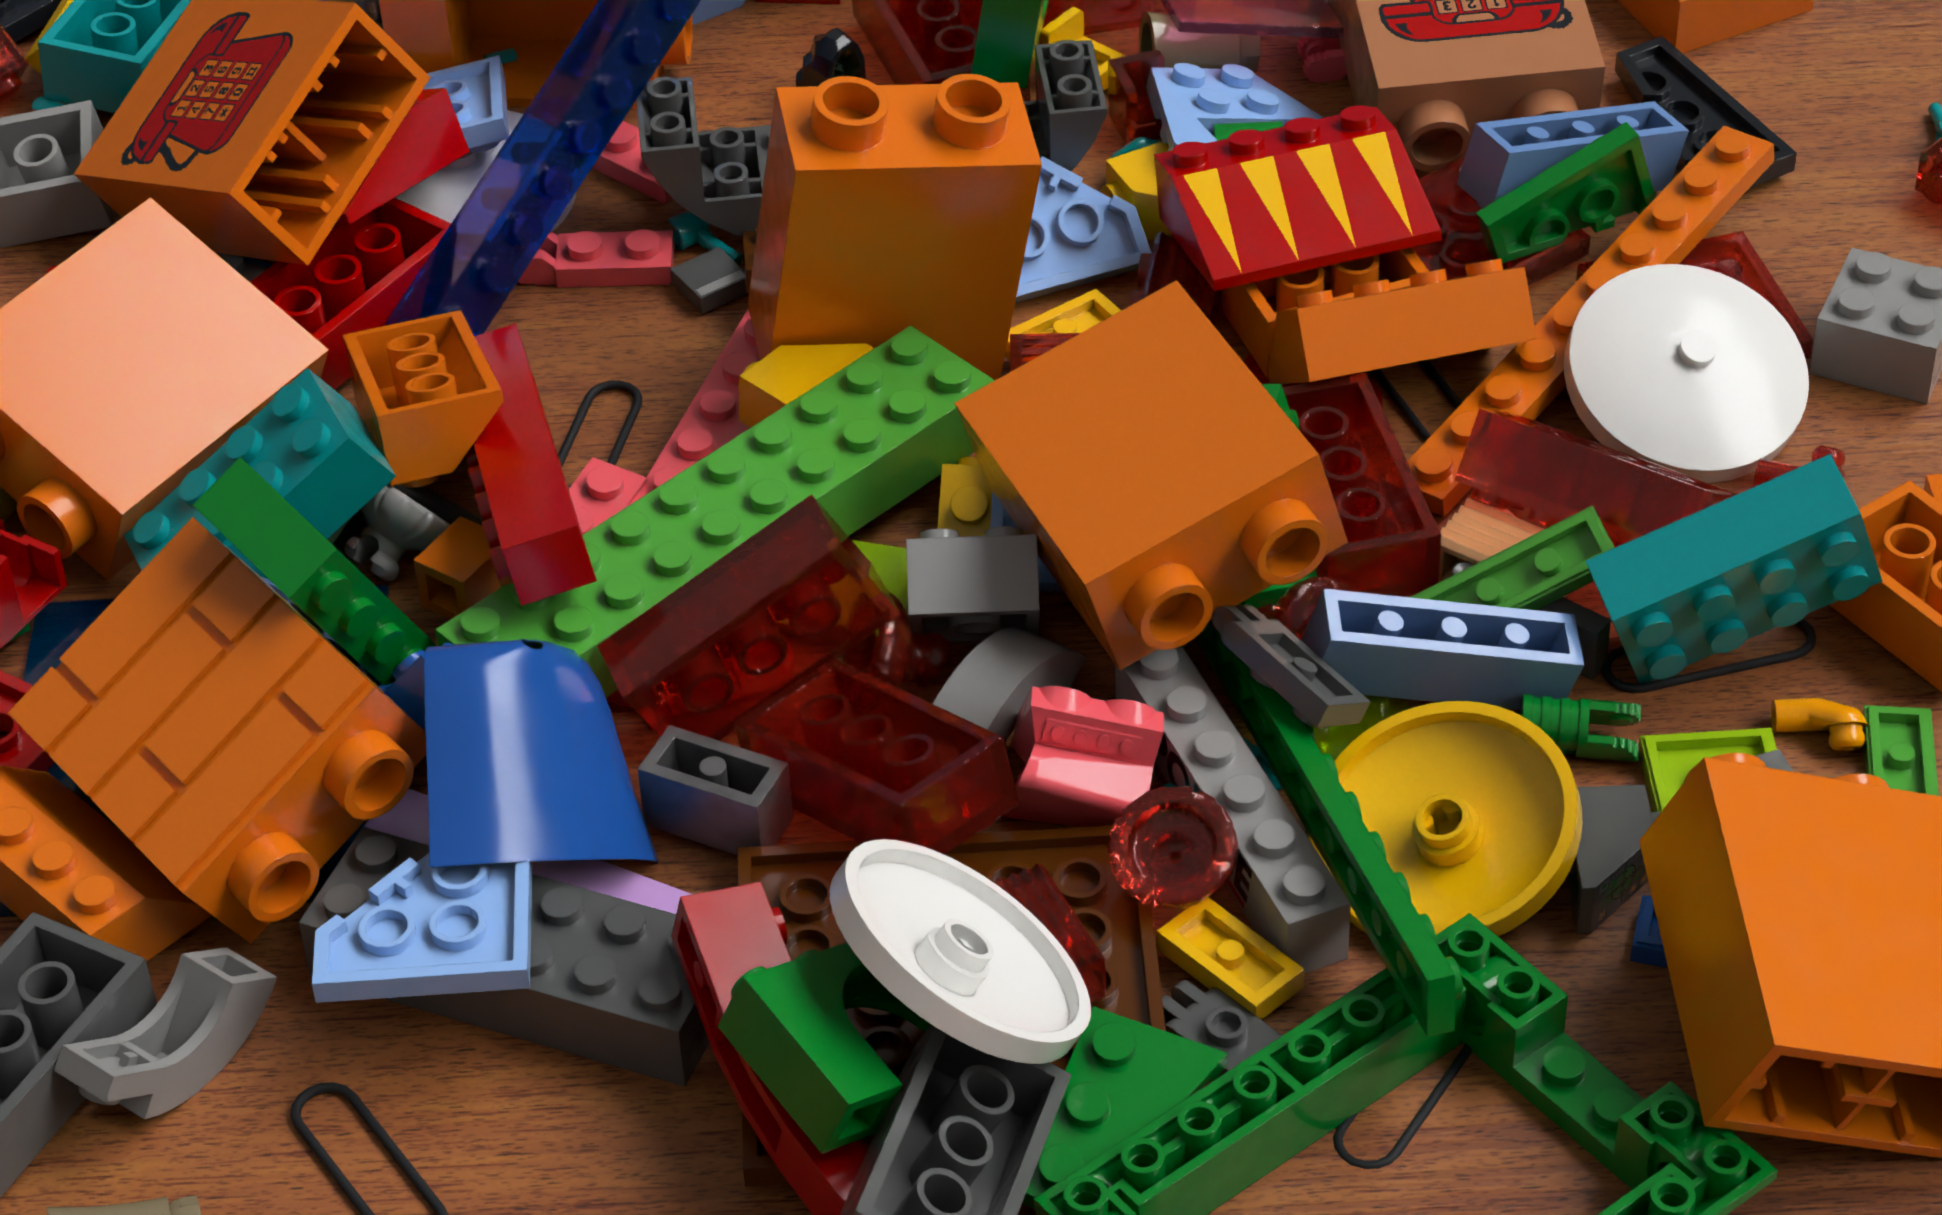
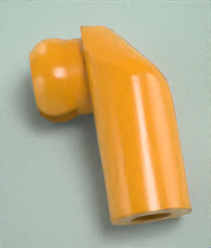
M1822 698L1778 699L1771 702L1770 716L1773 732L1830 731L1829 745L1835 751L1859 750L1865 744L1863 727L1867 726V722L1862 712L1857 708Z

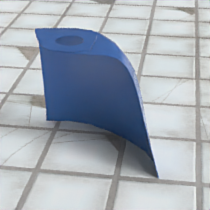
M521 639L427 647L424 658V702L429 811V867L527 862L528 859L529 862L625 859L659 862L624 758L611 710L599 680L584 659L574 650L540 640Z

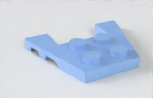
M1177 63L1173 68L1151 67L1146 84L1154 117L1162 121L1160 137L1162 143L1169 144L1168 151H1172L1176 145L1184 142H1201L1205 144L1218 141L1214 137V124L1282 121L1284 126L1288 121L1295 118H1324L1260 78L1252 70L1237 64H1225L1222 69L1200 68L1189 63Z

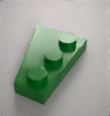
M1625 122L1476 212L1488 251L1495 259L1501 258L1502 263L1560 245L1570 232L1590 226L1597 233L1614 227L1616 217L1634 211L1640 215L1656 196L1639 135Z

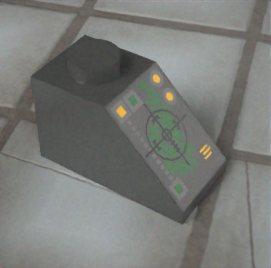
M1645 785L1577 787L1582 805V834L1576 858L1566 877L1576 934H1591L1648 882L1639 840L1661 812L1650 811Z

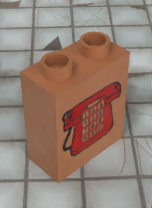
M1328 0L1334 25L1339 35V45L1344 51L1345 68L1355 106L1377 107L1396 128L1412 166L1416 169L1438 171L1464 161L1475 123L1600 108L1605 63L1585 0Z

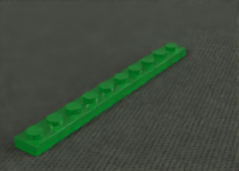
M1212 619L1209 620L1206 627L1198 635V643L1260 751L1265 756L1270 768L1331 873L1350 901L1352 909L1427 1037L1455 1031V1000L1461 999L1463 996V982L1457 962L1452 956L1444 957L1437 945L1435 930L1429 916L1426 913L1418 914L1411 902L1410 890L1405 876L1402 872L1394 873L1386 860L1385 848L1377 831H1368L1362 821L1361 809L1356 795L1352 791H1344L1339 782L1337 768L1331 754H1322L1316 744L1313 727L1299 720L1292 711L1293 706L1278 692L1260 684L1250 675V667L1223 644L1221 633L1214 627Z

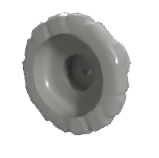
M388 483L361 508L367 525L361 531L360 537H351L345 543L344 551L347 556L361 565L370 559L374 562L370 569L372 573L384 581H393L400 572L398 562L403 558L406 551H424L450 524Z

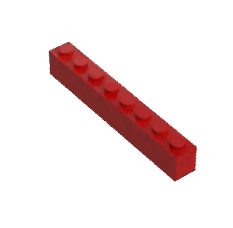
M514 323L474 336L502 389L504 399L502 405L465 455L469 466V475L476 493V502L483 520V529L490 547V556L500 585L502 587L513 583L520 604L523 606L596 582V576L517 325Z

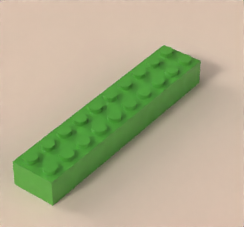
M910 325L585 533L583 538L596 576V582L523 606L520 604L513 583L502 586L435 629L438 646H442L444 643L456 645L521 639L551 642L574 650L584 659L599 680L604 695L607 698L941 475L942 464H957L958 459L968 457L974 453L954 403L995 380Z

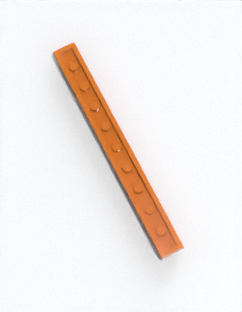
M1723 126L1535 325L1537 339L1519 342L1391 478L1393 495L1445 517L1566 387L1564 377L1565 347L1578 313L1588 298L1603 284L1630 270L1658 264H1680L1774 162V143Z

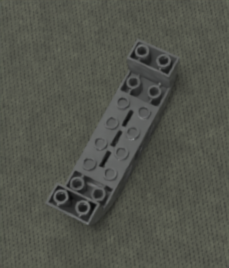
M1061 40L1052 44L1035 45L1036 100L1024 101L1040 158L1043 156L1069 171H1072L1079 164L1092 146L1107 115V105L1092 40ZM659 77L650 81L635 82L641 157L656 181L678 204L703 221L742 237L743 231H755L759 222L771 125L743 128L722 127L716 130L698 132L692 77Z

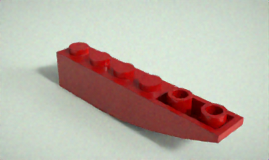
M761 882L681 896L671 938L711 1048L742 1112L778 1170L813 1215H840L870 1144H862L861 1140H857L821 1154L717 1027L732 999L731 989L742 975L756 967L763 966L768 969L791 961L786 948L787 928L783 914L778 907L771 908Z

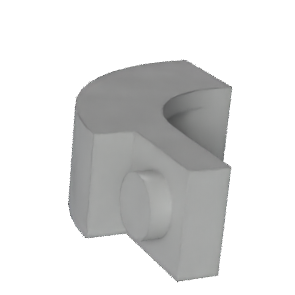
M1022 627L1004 628L987 637L964 658L937 695L930 709L938 715V718L908 775L915 781L971 807L1001 749L1014 731L1018 712L1032 686H1061L1070 688L1086 657Z
M227 947L182 953L166 992L143 1020L131 1029L116 1036L62 1045L54 1071L78 1085L79 1093L90 1101L104 1105H116L119 1103L143 1119L161 1115L197 1094L234 1057L262 1014L277 977Z

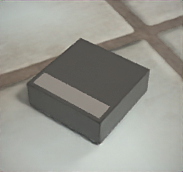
M720 247L670 268L672 285L701 314L748 294L746 293L744 270Z

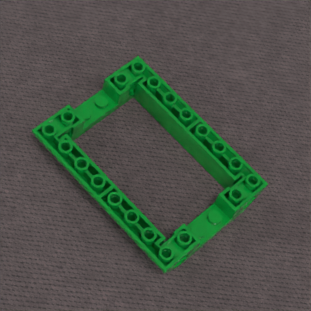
M1469 913L1436 935L1437 945L1444 957L1452 956L1457 962L1463 982V996L1461 999L1455 1000V1031L1427 1037L1386 967L1035 1197L1034 1209L1037 1215H1208L1336 1129L1347 1118L1361 1112L1460 1044H1469L1473 1053L1632 1189L1598 1215H1727L1776 1180L1778 1170L1731 1130L1704 1126L1700 1105L1672 1081L1646 1099L1639 1096L1564 1032L1568 994Z

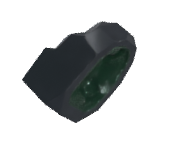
M838 28L831 29L826 34L815 35L811 50L803 56L802 68L796 73V87L819 86L822 82L839 76H853L866 79L865 58L859 45Z

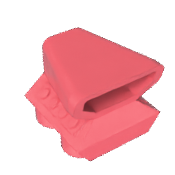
M1032 686L1018 712L1011 740V746L1024 761V764L1000 816L1079 827L1143 823L1148 805L1153 767L1163 736L1164 712L1156 711L1147 704L1132 700L1111 699L1104 701L1094 699L1086 693L1068 687Z

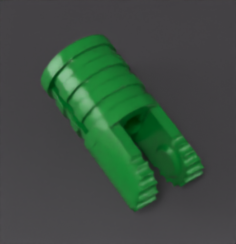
M1522 694L1520 715L1541 728L1555 742L1564 756L1569 754L1574 755L1575 758L1636 763L1638 761L1639 746L1638 743H1635V740L1622 737L1615 738L1614 736L1588 734L1589 724L1634 726V724H1638L1641 721V704L1579 698V700H1571V698L1565 697L1557 699L1552 698V696L1542 695V697H1535L1533 694Z

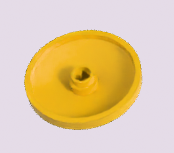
M1445 701L1413 707L1396 713L1367 729L1353 740L1334 761L1341 786L1345 792L1352 791L1356 795L1361 809L1362 821L1369 832L1377 831L1380 835L1388 864L1394 873H1403L1409 886L1412 904L1418 914L1426 913L1429 916L1436 935L1470 913L1499 937L1524 923L1537 913L1553 897L1571 870L1578 852L1583 824L1582 805L1578 788L1570 766L1555 742L1541 728L1515 712L1499 706L1471 701ZM1309 835V840H1310V842L1312 843V845L1314 846V848L1316 849V851L1318 852V854H1319L1320 857L1322 858L1323 862H1324L1325 865L1327 866V864H1326V862L1324 861L1322 855L1320 854L1318 848L1316 847V845H1315V843L1313 842L1311 836ZM1351 907L1350 922L1366 933Z

